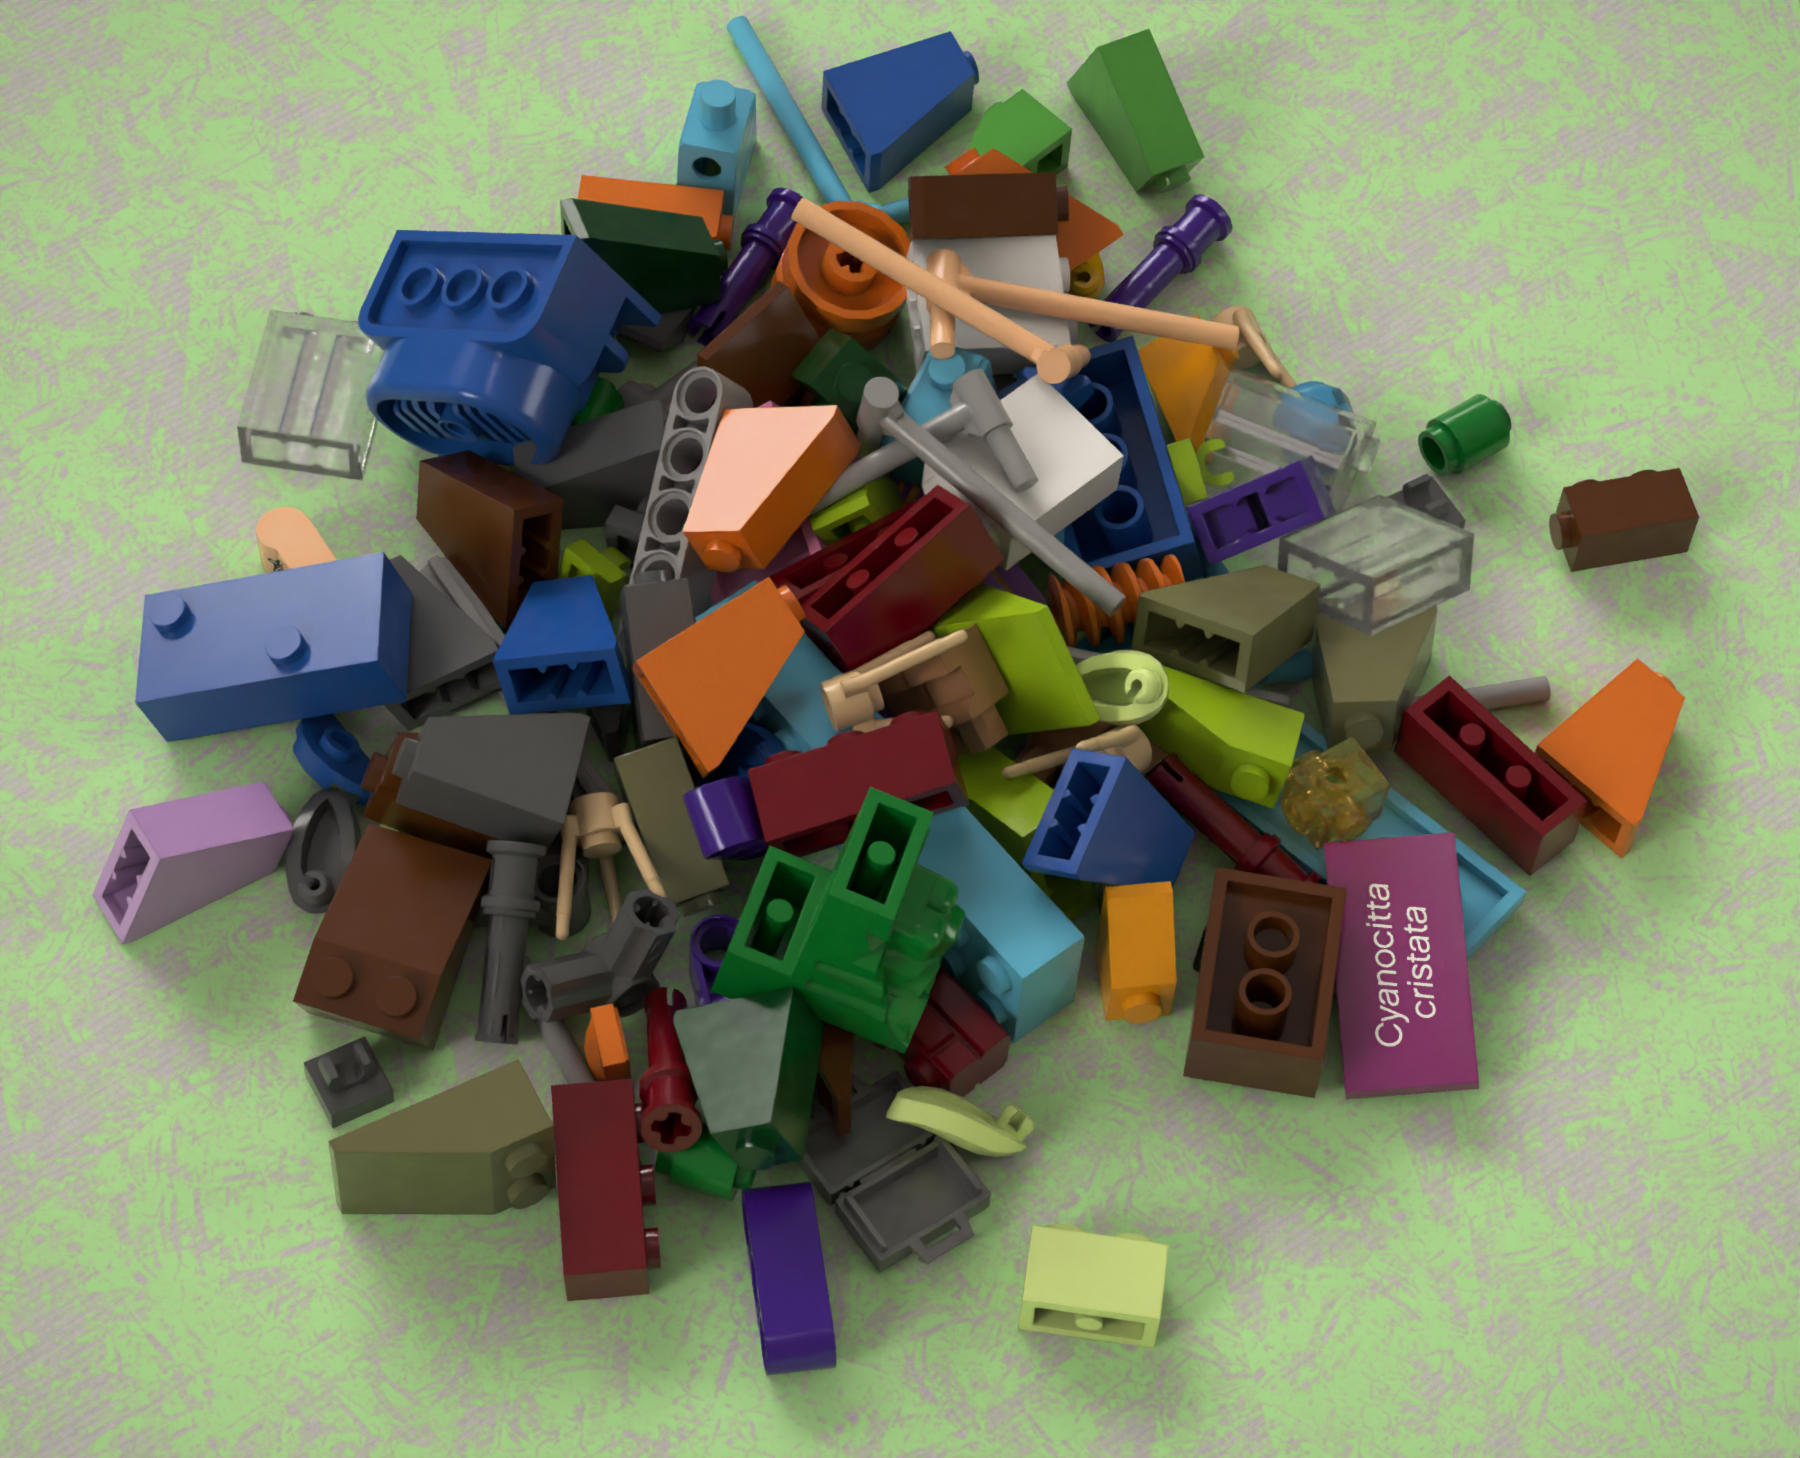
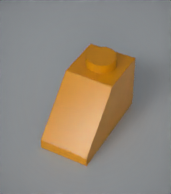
M1195 315L1194 317H1192V318L1201 319L1198 315ZM1159 337L1137 350L1143 370L1176 442L1191 438L1196 455L1198 448L1204 442L1211 439L1222 440L1242 388V383L1233 366V363L1240 359L1237 349L1229 350ZM1212 451L1206 456L1205 467L1213 463L1217 451Z
M1171 881L1105 887L1094 949L1105 1021L1125 1019L1130 1023H1146L1160 1016L1171 1014L1177 984L1174 906Z

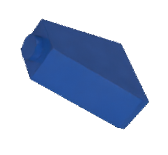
M949 31L823 71L821 109L868 193L881 189L972 110L974 85L979 82L977 64L969 51H962L952 32Z
M593 576L533 582L493 659L510 715L631 703L634 698L632 687L616 636Z
M1072 748L1022 861V865L1028 871L1082 881L1118 885L1171 881L1173 888L1196 833L1127 757Z

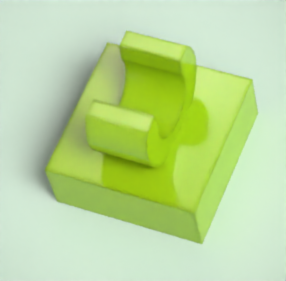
M1191 438L1166 445L1184 505L1208 498L1204 483L1214 487H1221L1229 484L1235 478L1233 471L1225 472L1221 475H1213L1205 467V458L1210 452L1226 447L1224 440L1211 439L1204 442L1198 448L1196 455Z
M582 538L565 548L558 570V579L592 575L611 622L620 599V592L627 578V574L623 570L629 568L632 561L613 546L599 552Z

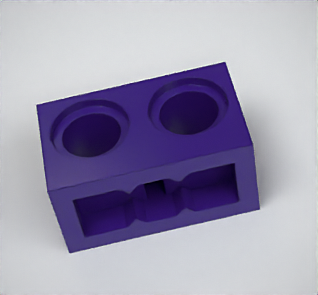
M1312 455L1186 507L1209 566L1336 513Z

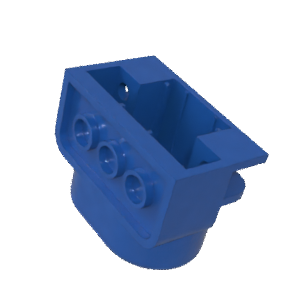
M397 230L358 317L361 331L384 351L366 390V402L374 417L388 430L410 444L432 454L443 456L470 450L498 465L514 466L513 446L532 440L537 449L531 464H548L557 457L576 413L583 412L599 373H620L625 369L629 361V353L615 340L620 326H658L662 315L577 235Z

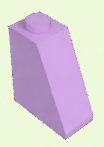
M264 781L130 809L92 896L121 943L134 942L275 872L295 829L290 822L288 813L278 804Z

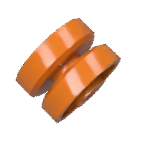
M833 201L819 206L905 258L907 257L911 241L904 228L884 211L862 202ZM799 223L793 229L770 283V288L780 281L790 289L821 339L831 329L852 337L867 351L874 349L891 332L900 311L907 301L905 286Z

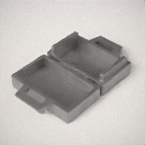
M897 1071L890 1073L870 1086L853 1074V1090L856 1094L852 1096L851 1132L838 1137L828 1119L826 1111L824 1112L820 1107V1099L814 1089L810 1114L812 1119L809 1121L804 1158L801 1161H796L829 1205L835 1204V1214L879 1272L913 1252L918 1256L919 1261L929 1264L974 1237L968 1219L987 1209L990 1205L991 1197L990 1191L953 1143L920 1127L886 1118V1113L896 1094L905 1088H910ZM956 1226L959 1230L931 1247L927 1248L925 1246Z

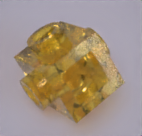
M1352 736L1322 753L1319 750H1311L1293 762L1281 796V808L1289 826L1295 832L1303 833L1315 850L1318 851L1324 848V843H1333L1337 840L1340 843L1352 841L1363 834L1372 821L1380 817L1390 783Z

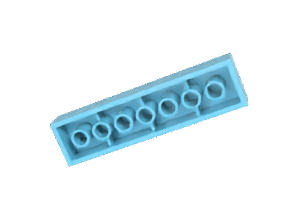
M754 580L694 618V624L755 586L758 582ZM804 633L747 722L766 728L782 743L786 751L796 750L803 753L827 745L828 740L833 736L852 731L851 728L839 732L834 730L827 715L819 687L820 682L832 679V677L842 673ZM878 712L874 713V719H884ZM963 806L932 817L929 825L930 831L917 864L952 880L958 888L956 904L964 909L966 913L957 940L952 947L945 951L940 962L941 966L1010 1034V1040L1015 1043L1074 1002L1085 936L969 810ZM844 844L836 846L840 852Z

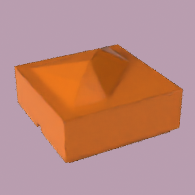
M612 1003L590 1008L591 1020L586 1031L584 1051L587 1064L594 1077L598 1081L631 1079L630 1061L617 1007L614 1008Z

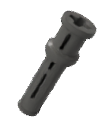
M487 841L486 851L492 854L489 890L487 895L481 897L480 907L483 908V914L489 915L475 1041L518 1045L517 1032L522 993L519 979L524 972L529 919H536V913H540L541 903L535 899L538 861L540 858L546 857V846L514 841Z

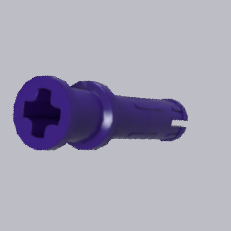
M775 188L767 197L766 205L768 208L758 222L749 224L741 234L740 242L742 249L729 266L728 274L723 275L720 279L721 301L702 305L695 316L687 323V330L692 337L698 333L701 327L705 329L697 342L707 346L737 319L769 271L777 268L778 262L797 224L796 221L791 219V216L799 201L804 198L800 194L787 188Z
M1202 194L1194 195L1186 203V213L1173 226H1164L1155 235L1153 241L1154 249L1103 301L1145 309L1178 274L1192 273L1201 264V255L1214 241H1223L1232 232V223L1227 212L1218 202ZM1088 323L1090 328L1096 326L1095 324ZM1101 326L1095 334L1104 341L1112 342L1120 336L1123 330Z

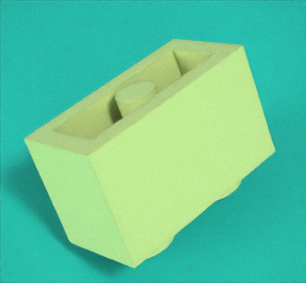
M1065 1223L1052 1224L1047 1227L1032 1225L1018 1329L1154 1348L1161 1319L1169 1244L1155 1243L1148 1237L1136 1233H1122L1115 1237L1085 1233L1081 1228Z

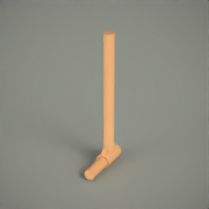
M802 198L795 207L791 216L792 220L1035 363L1038 375L1045 382L1057 384L1076 376L1090 362L1091 354L1085 345L1062 344L1055 347L808 199Z
M948 249L935 250L927 257V271L983 304L1229 350H1235L1238 343L1239 326L971 276V270L961 262L959 255ZM926 299V309L930 313V354L939 360L949 359L955 354V316Z

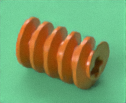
M1173 554L1164 556L1159 568L1152 559L1143 558L1137 562L1135 572L1128 563L1124 561L1117 562L1113 566L1110 576L1104 567L1100 565L1092 566V569L1126 596L1123 604L1111 617L1064 578H1062L1060 585L1055 575L1049 573L1048 595L1051 613L1066 646L1075 648L1077 632L1084 631L1093 648L1099 646L1101 630L1104 627L1109 628L1117 644L1124 642L1126 624L1133 623L1135 627L1139 595L1143 592L1185 583L1180 563Z

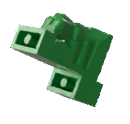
M870 787L832 870L769 846L711 991L729 999H736L794 987L820 1020L905 1054L929 999L928 995L935 982V976L940 968L942 957L945 951L956 942L966 915L964 909L956 904L958 898L956 884L952 880L917 864L930 831L929 825L934 812Z

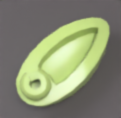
M1118 650L1092 656L1076 664L1101 718L1099 720L1101 723L1117 726L1140 724L1154 717L1168 700L1170 689L1168 674L1162 664L1149 654L1134 650Z
M928 1086L910 1087L899 1091L886 1113V1118L920 1127L961 1148L990 1157L1016 1155L1029 1146L1024 1139L1033 1132L1035 1127L1033 1118L1015 1105L1004 1107L1000 1117L997 1118L960 1095L942 1088Z

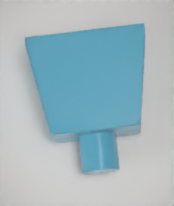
M724 80L697 83L679 143L677 185L724 190L723 214L734 215V219L757 142L755 93L747 89L733 87ZM709 158L715 160L720 165L721 173L713 177L704 175V166L709 167Z

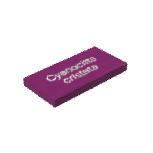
M1455 832L1324 843L1327 885L1347 888L1335 974L1346 1099L1479 1089Z

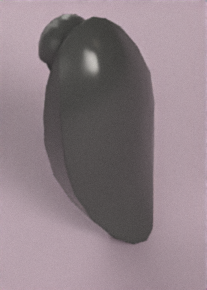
M330 787L328 791L324 788L318 791L303 806L293 824L295 830L287 847L286 879L288 891L294 904L307 913L319 914L327 912L362 838L357 816L345 795L338 788Z

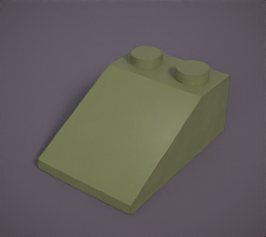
M519 1059L328 1141L336 1203L342 1214L495 1215L511 1207L515 1209L530 1207L542 1200L549 1190L556 1188L554 1125Z

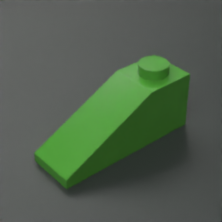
M1021 89L1004 103L997 102L988 108L978 124L967 151L975 147L979 155L982 156L994 148L1033 173L1056 172L1057 175L1068 167L1072 128Z

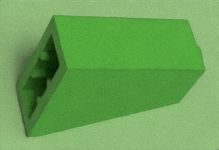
M1150 29L1098 46L1068 80L1067 85L1070 93L1136 193L1156 186L1159 193H1164L1191 180L1189 172L1204 158V155Z

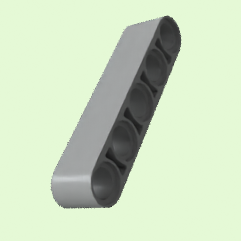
M705 366L694 367L685 372L678 380L674 389L629 585H633V575L655 570H671L672 580L674 578H688L694 618L708 610L710 594L717 570H708L683 534L682 527L688 517L724 409L753 408L751 396L744 387ZM716 398L714 405L710 408L712 401ZM703 457L701 464L696 469L699 460ZM621 616L619 629L617 633V642L620 648L622 658L626 662L623 624Z

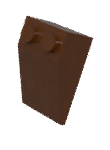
M368 823L314 937L293 1002L307 1013L433 1051L480 910L481 897L484 896L490 879L492 860Z
M1216 867L1183 1072L1184 1077L1315 1098L1325 1058L1347 888Z

